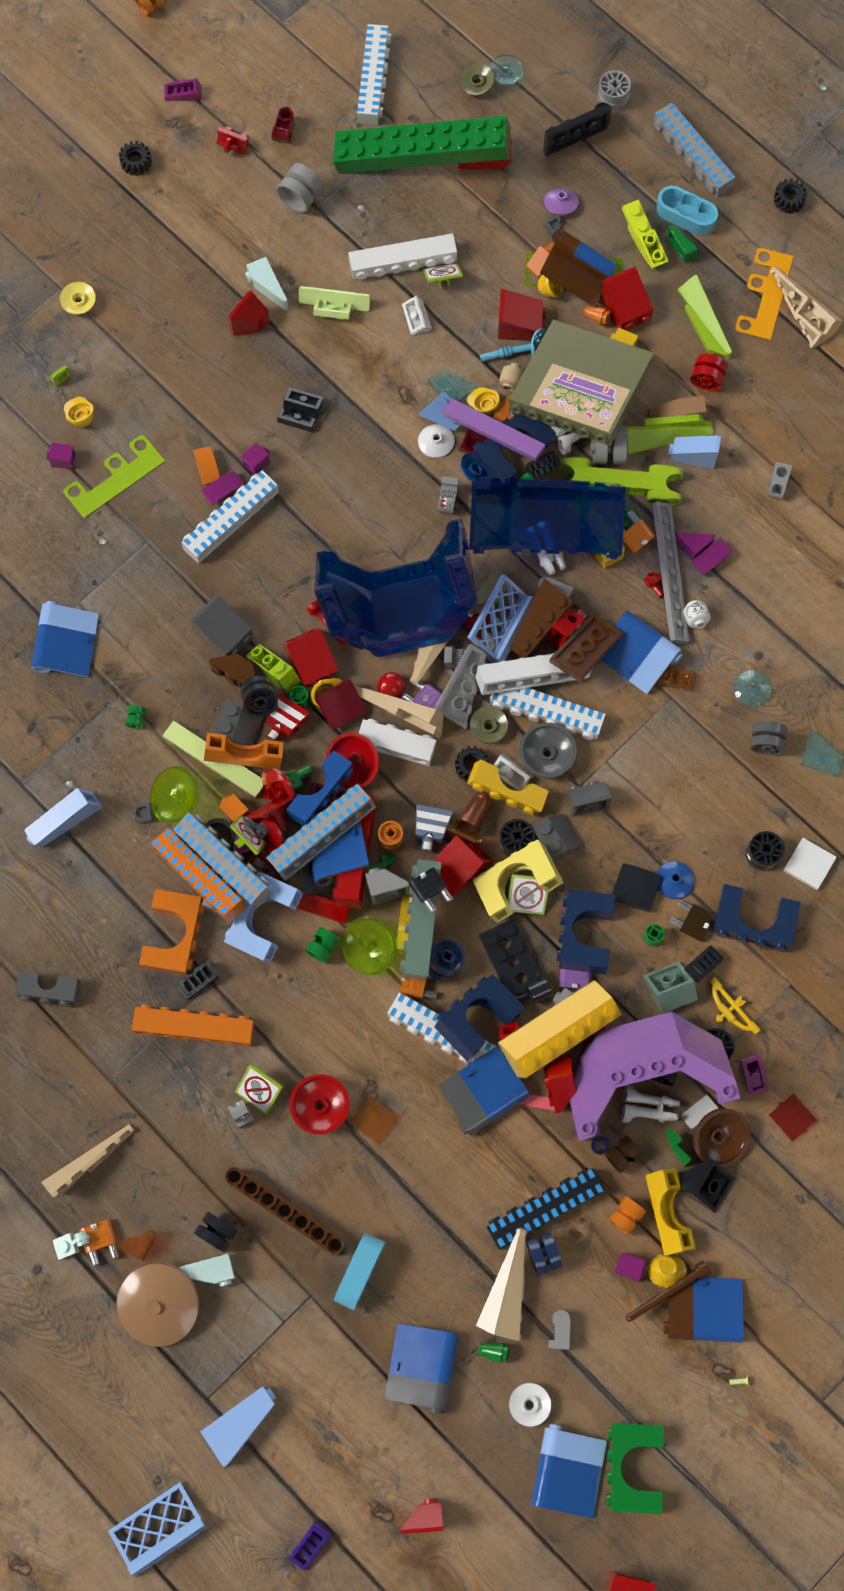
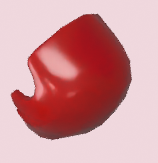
M385 673L376 684L377 692L400 698L406 690V681L398 673Z

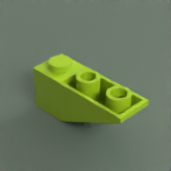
M258 644L246 655L260 671L287 694L301 682L293 667L261 644Z

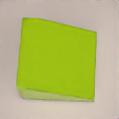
M67 366L61 367L49 376V379L55 386H58L70 377Z

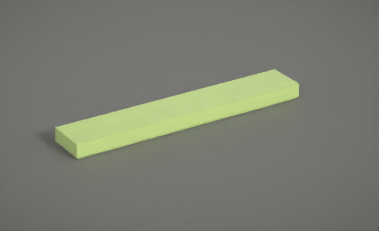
M173 721L163 734V738L254 798H257L263 790L262 778L242 765L204 761L206 741L177 722Z

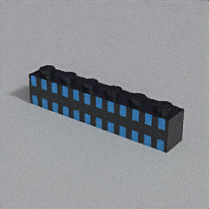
M586 1167L577 1172L578 1177L572 1180L568 1177L559 1182L560 1187L554 1190L550 1187L541 1192L543 1196L535 1199V1197L526 1200L524 1202L525 1206L520 1209L515 1206L506 1211L507 1216L501 1219L497 1216L488 1221L489 1226L486 1229L496 1248L499 1250L512 1243L518 1228L527 1230L528 1234L604 1192L605 1188L594 1168L588 1170Z

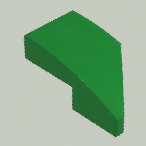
M395 854L386 857L385 855H380V863L367 868L366 874L374 868L387 870L396 861Z
M669 1127L666 1130V1136L670 1150L684 1167L691 1158L677 1145L682 1138Z

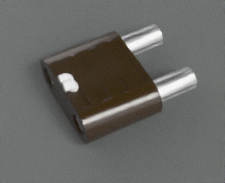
M680 900L678 906L689 911L684 923L674 917L670 918L669 923L680 928L679 931L701 941L714 914L695 904L690 905Z

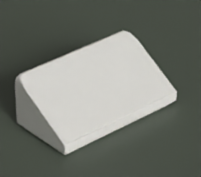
M415 296L402 304L412 336L432 330L424 302L421 298Z
M501 754L494 763V766L498 767L499 777L517 791H521L534 776L505 754Z

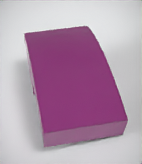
M232 470L206 486L201 492L212 506L226 499L229 494L237 491L244 484L235 471Z
M719 538L692 560V563L704 576L733 551L722 538Z

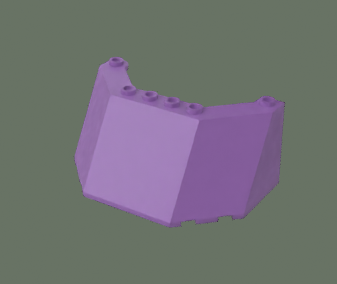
M673 1012L595 1032L573 1069L576 1093L571 1098L570 1103L579 1141L602 1135L598 1120L616 1088L666 1074L682 1071L715 1090L718 1104L740 1099L737 1084L722 1040Z

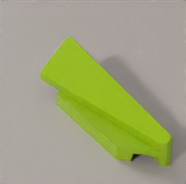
M694 275L678 288V293L687 303L684 309L707 353L713 355L716 353L725 356V359L729 360L732 350L698 276Z

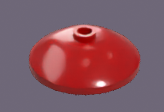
M348 732L337 736L330 743L325 760L334 750L352 762L353 774L349 780H345L341 786L343 788L350 789L356 784L364 788L373 782L379 772L380 756L375 744L368 737L360 733ZM356 756L360 758L359 763L356 761Z
M324 1074L311 1075L301 1080L292 1091L289 1103L290 1113L294 1122L305 1132L314 1135L329 1134L337 1130L345 1122L350 1109L349 1095L343 1084L334 1077ZM317 1104H324V1108L322 1110H318Z

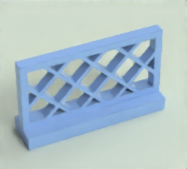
M501 575L467 638L488 655L487 659L491 662L505 661L511 650L510 646L534 597L527 596L506 575ZM504 582L507 584V593L502 591ZM517 593L520 597L517 603L514 604L513 594ZM508 595L509 606L504 607L503 596ZM498 598L499 608L494 609V601ZM510 609V616L506 620L505 610ZM500 611L501 621L496 622L495 612ZM487 614H490L491 624L486 625L485 617ZM502 624V631L498 635L496 625ZM492 627L493 637L487 638L486 628ZM480 629L482 631V640H478L475 637ZM493 640L494 645L489 650L488 641Z
M179 1482L108 1532L128 1566L131 1576L137 1577L208 1527L199 1515L182 1483ZM177 1490H180L183 1495L181 1505L170 1503L172 1494ZM158 1503L166 1505L163 1517L152 1515L154 1506ZM169 1506L180 1508L177 1520L166 1518ZM183 1509L191 1510L195 1518L188 1523L182 1522ZM139 1516L148 1517L145 1530L134 1527L136 1518ZM151 1518L162 1520L159 1533L148 1531ZM165 1521L176 1523L175 1531L171 1535L163 1534ZM122 1528L130 1529L127 1542L120 1541L116 1532ZM133 1530L144 1532L141 1545L130 1543ZM148 1533L158 1535L157 1543L152 1548L145 1546ZM129 1546L140 1548L138 1557L133 1561H130L127 1555Z

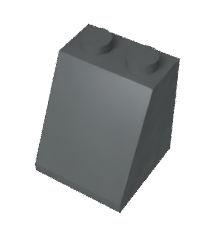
M218 594L191 619L195 634L220 656L238 654L239 649L252 640V629Z

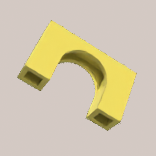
M539 840L530 842L525 848L514 852L507 859L496 863L494 867L480 873L473 879L489 916L495 922L499 923L513 914V910L505 895V887L512 874L521 870H531L539 886L546 893L563 884L546 847Z

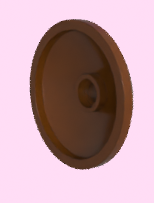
M729 1108L715 1109L707 1113L696 1126L693 1136L695 1152L703 1162L713 1159L723 1168L731 1166L739 1161L747 1151L750 1143V1128L746 1119L737 1111Z

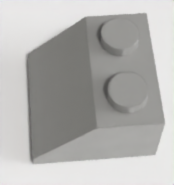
M374 868L365 874L372 905L409 895V883L385 869Z

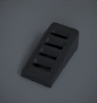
M710 945L688 964L684 970L699 983L724 958Z
M207 960L176 983V985L188 1000L220 979L209 960ZM206 969L211 975L209 978L204 973ZM201 974L205 981L201 982L197 975ZM193 978L195 979V981H196L197 984L199 985V986H197L196 988H195V986L193 985V983L191 982V979H193ZM185 983H188L192 989L191 992H188L184 986Z

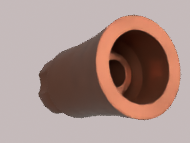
M477 791L462 814L456 819L457 825L471 834L478 835L494 799L484 791Z

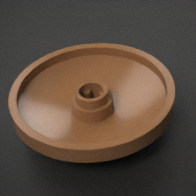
M154 1262L137 1268L122 1283L117 1297V1313L123 1328L136 1341L148 1346L162 1347L178 1342L189 1333L199 1314V1294L194 1282L183 1270L168 1263Z

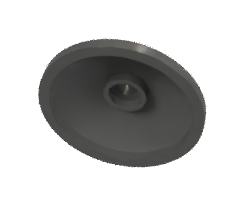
M546 722L537 724L526 731L520 742L519 754L524 767L533 775L541 778H556L565 774L572 767L576 758L577 747L572 734L566 728L555 723ZM549 752L551 755L546 757L544 753Z

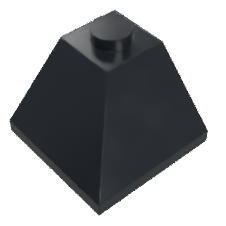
M710 1159L685 1172L680 1180V1191L715 1213L735 1178L715 1160Z

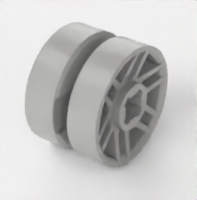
M618 70L604 73L599 81V103H608L612 110H619L626 106L631 88L630 78L624 72Z

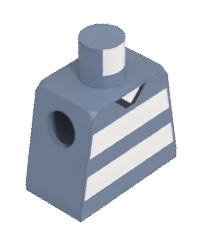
M417 804L416 839L422 841V851L432 852L434 843H443L453 817V811Z

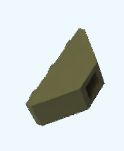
M496 565L493 571L491 569L485 576V583L481 582L476 590L478 592L476 596L472 595L467 603L469 605L468 614L481 613L500 576L503 575L499 565ZM505 582L502 586L503 593H506L507 591V585ZM498 598L494 601V609H497L499 606Z

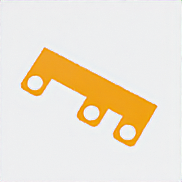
M758 248L754 261L757 264L770 267V271L775 266L786 275H789L794 256ZM761 252L769 254L770 259L767 262L759 260L758 256ZM770 271L768 277L758 274H751L749 276L747 288L763 293L756 319L741 315L738 317L735 326L738 332L771 340L783 297V291L778 287V282ZM760 278L763 282L762 286L759 288L753 287L751 284L752 279ZM742 320H748L751 323V327L748 330L740 328L739 324Z

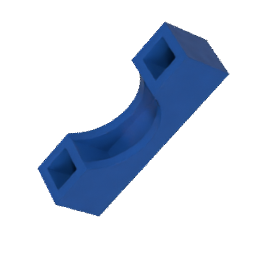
M334 750L322 764L323 772L326 776L324 787L313 795L298 794L287 808L288 816L302 826L310 823L322 809L325 810L327 808L330 798L339 793L342 783L345 780H349L353 774L352 762Z

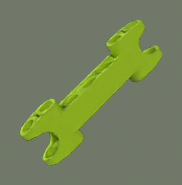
M570 457L559 460L561 465L558 466V469L571 474L573 477L570 481L556 484L555 491L559 495L576 498L577 495L580 496L586 493L589 497L590 491L647 496V503L651 505L655 502L677 505L682 502V495L671 491L666 485L669 482L683 479L684 472L680 468L668 465H651L649 472L592 467V460L587 458Z

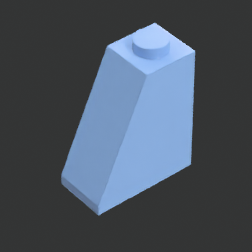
M721 436L675 437L674 443H670L669 446L670 462L714 469L719 453Z

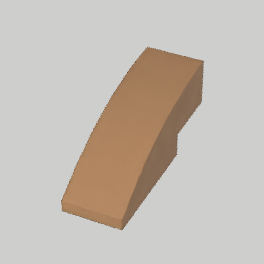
M704 395L677 399L648 408L649 418L700 414L705 418L707 413Z

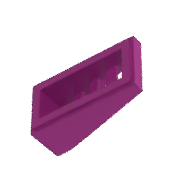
M197 78L166 83L164 99L165 101L201 100L202 86Z

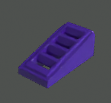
M315 1520L288 1558L305 1571L330 1538L332 1532ZM313 1530H314L316 1533H318L321 1537H323V1539H321L317 1534H315V1533L313 1532ZM308 1537L317 1542L318 1546L314 1545L311 1541H309ZM302 1545H306L309 1549L313 1551V1553L311 1554L309 1551L303 1548ZM299 1551L300 1553H302L305 1557L308 1558V1560L305 1561L297 1554V1552Z

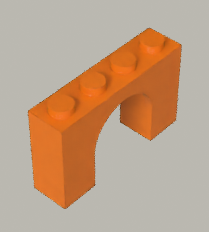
M155 889L151 906L153 912L179 917L186 925V933L183 940L173 948L162 949L143 945L139 961L141 968L187 976L188 971H192L193 960L191 956L192 952H196L197 949L195 937L196 933H200L201 930L199 918L200 914L203 915L205 911L204 906H202V897Z

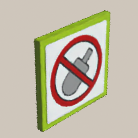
M457 263L423 269L427 282L437 281L440 288L443 280H446L447 286H450L449 279L463 277Z
M241 815L230 825L231 829L239 836L234 842L238 848L246 844L257 855L267 844Z
M512 874L508 902L513 912L544 915L548 893L539 886L535 876Z
M251 1063L235 1093L267 1115L283 1086Z

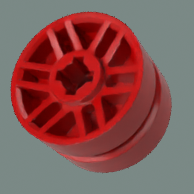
M700 354L696 357L690 381L694 386L706 391L720 390L728 364L719 356Z

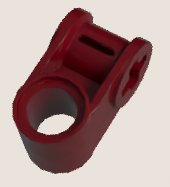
M283 107L278 111L276 122L272 129V140L279 139L290 143L295 125L294 113L291 108Z

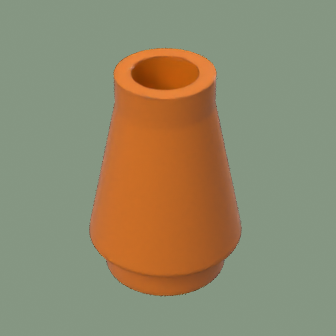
M587 305L583 315L602 326L609 323L611 311H608L607 308Z

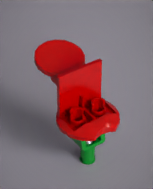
M305 765L298 771H290L285 774L276 768H273L271 771L264 770L262 773V784L266 792L263 797L266 800L270 799V801L244 817V819L262 818L258 826V833L267 843L264 848L269 854L284 844L282 833L290 828L284 813L287 812V808L296 798L293 789L303 786L302 781L313 775V770L308 772L312 769L309 765Z

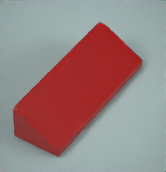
M302 891L303 895L297 909L343 924L347 922L350 907H338L336 901Z

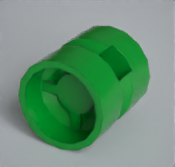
M319 927L314 935L315 940L310 941L305 952L326 964L332 955L331 950H335L341 940L327 929Z

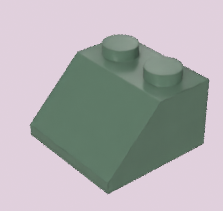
M679 961L643 975L653 1001L662 1014L698 1000L694 981Z

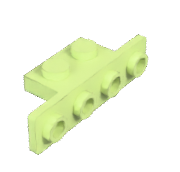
M305 286L299 287V303L315 305L313 315L349 320L351 310L368 312L370 308L369 294Z

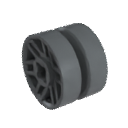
M771 721L754 723L750 749L755 753L763 755L784 754L788 728L781 723Z

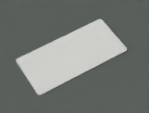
M706 1095L685 1111L681 1117L690 1129H693L707 1113L718 1109V1107Z

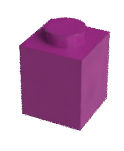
M256 442L241 455L242 465L253 475L258 474L270 463V452L265 446L261 447Z
M51 443V448L47 450V460H49L51 467L74 468L76 456L74 446Z
M622 1252L614 1274L638 1282L640 1278L644 1279L647 1267L644 1266V1260Z

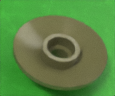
M483 63L469 65L460 76V85L463 91L472 96L485 94L494 83L492 69Z
M483 707L473 714L470 721V729L477 740L483 743H495L500 741L507 733L508 721L501 710L494 707ZM486 725H491V726H492V729H491V730H487V729L485 728V726H486Z

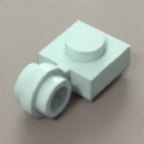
M86 1231L75 1235L74 1233H69L53 1240L58 1260L79 1253L78 1247L89 1244V1234H86Z

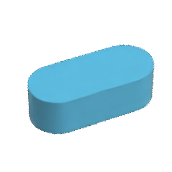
M677 186L664 187L658 195L656 211L662 219L698 236L709 235L715 229L718 210L713 203Z
M364 1233L337 1290L334 1302L353 1311L356 1309L386 1242Z

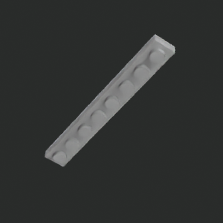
M655 502L652 504L670 641L686 644L689 642L687 621L683 613L685 605L671 504Z

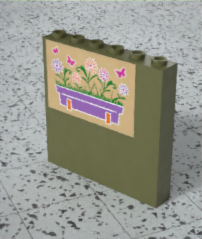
M553 319L509 398V411L611 446L653 366L654 353Z

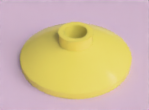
M83 282L68 284L60 294L61 306L66 312L74 315L88 312L96 301L93 288Z

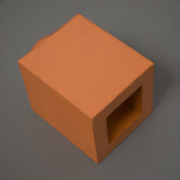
M234 793L231 796L227 795L220 802V811L231 823L240 815L244 818L250 814L249 809Z

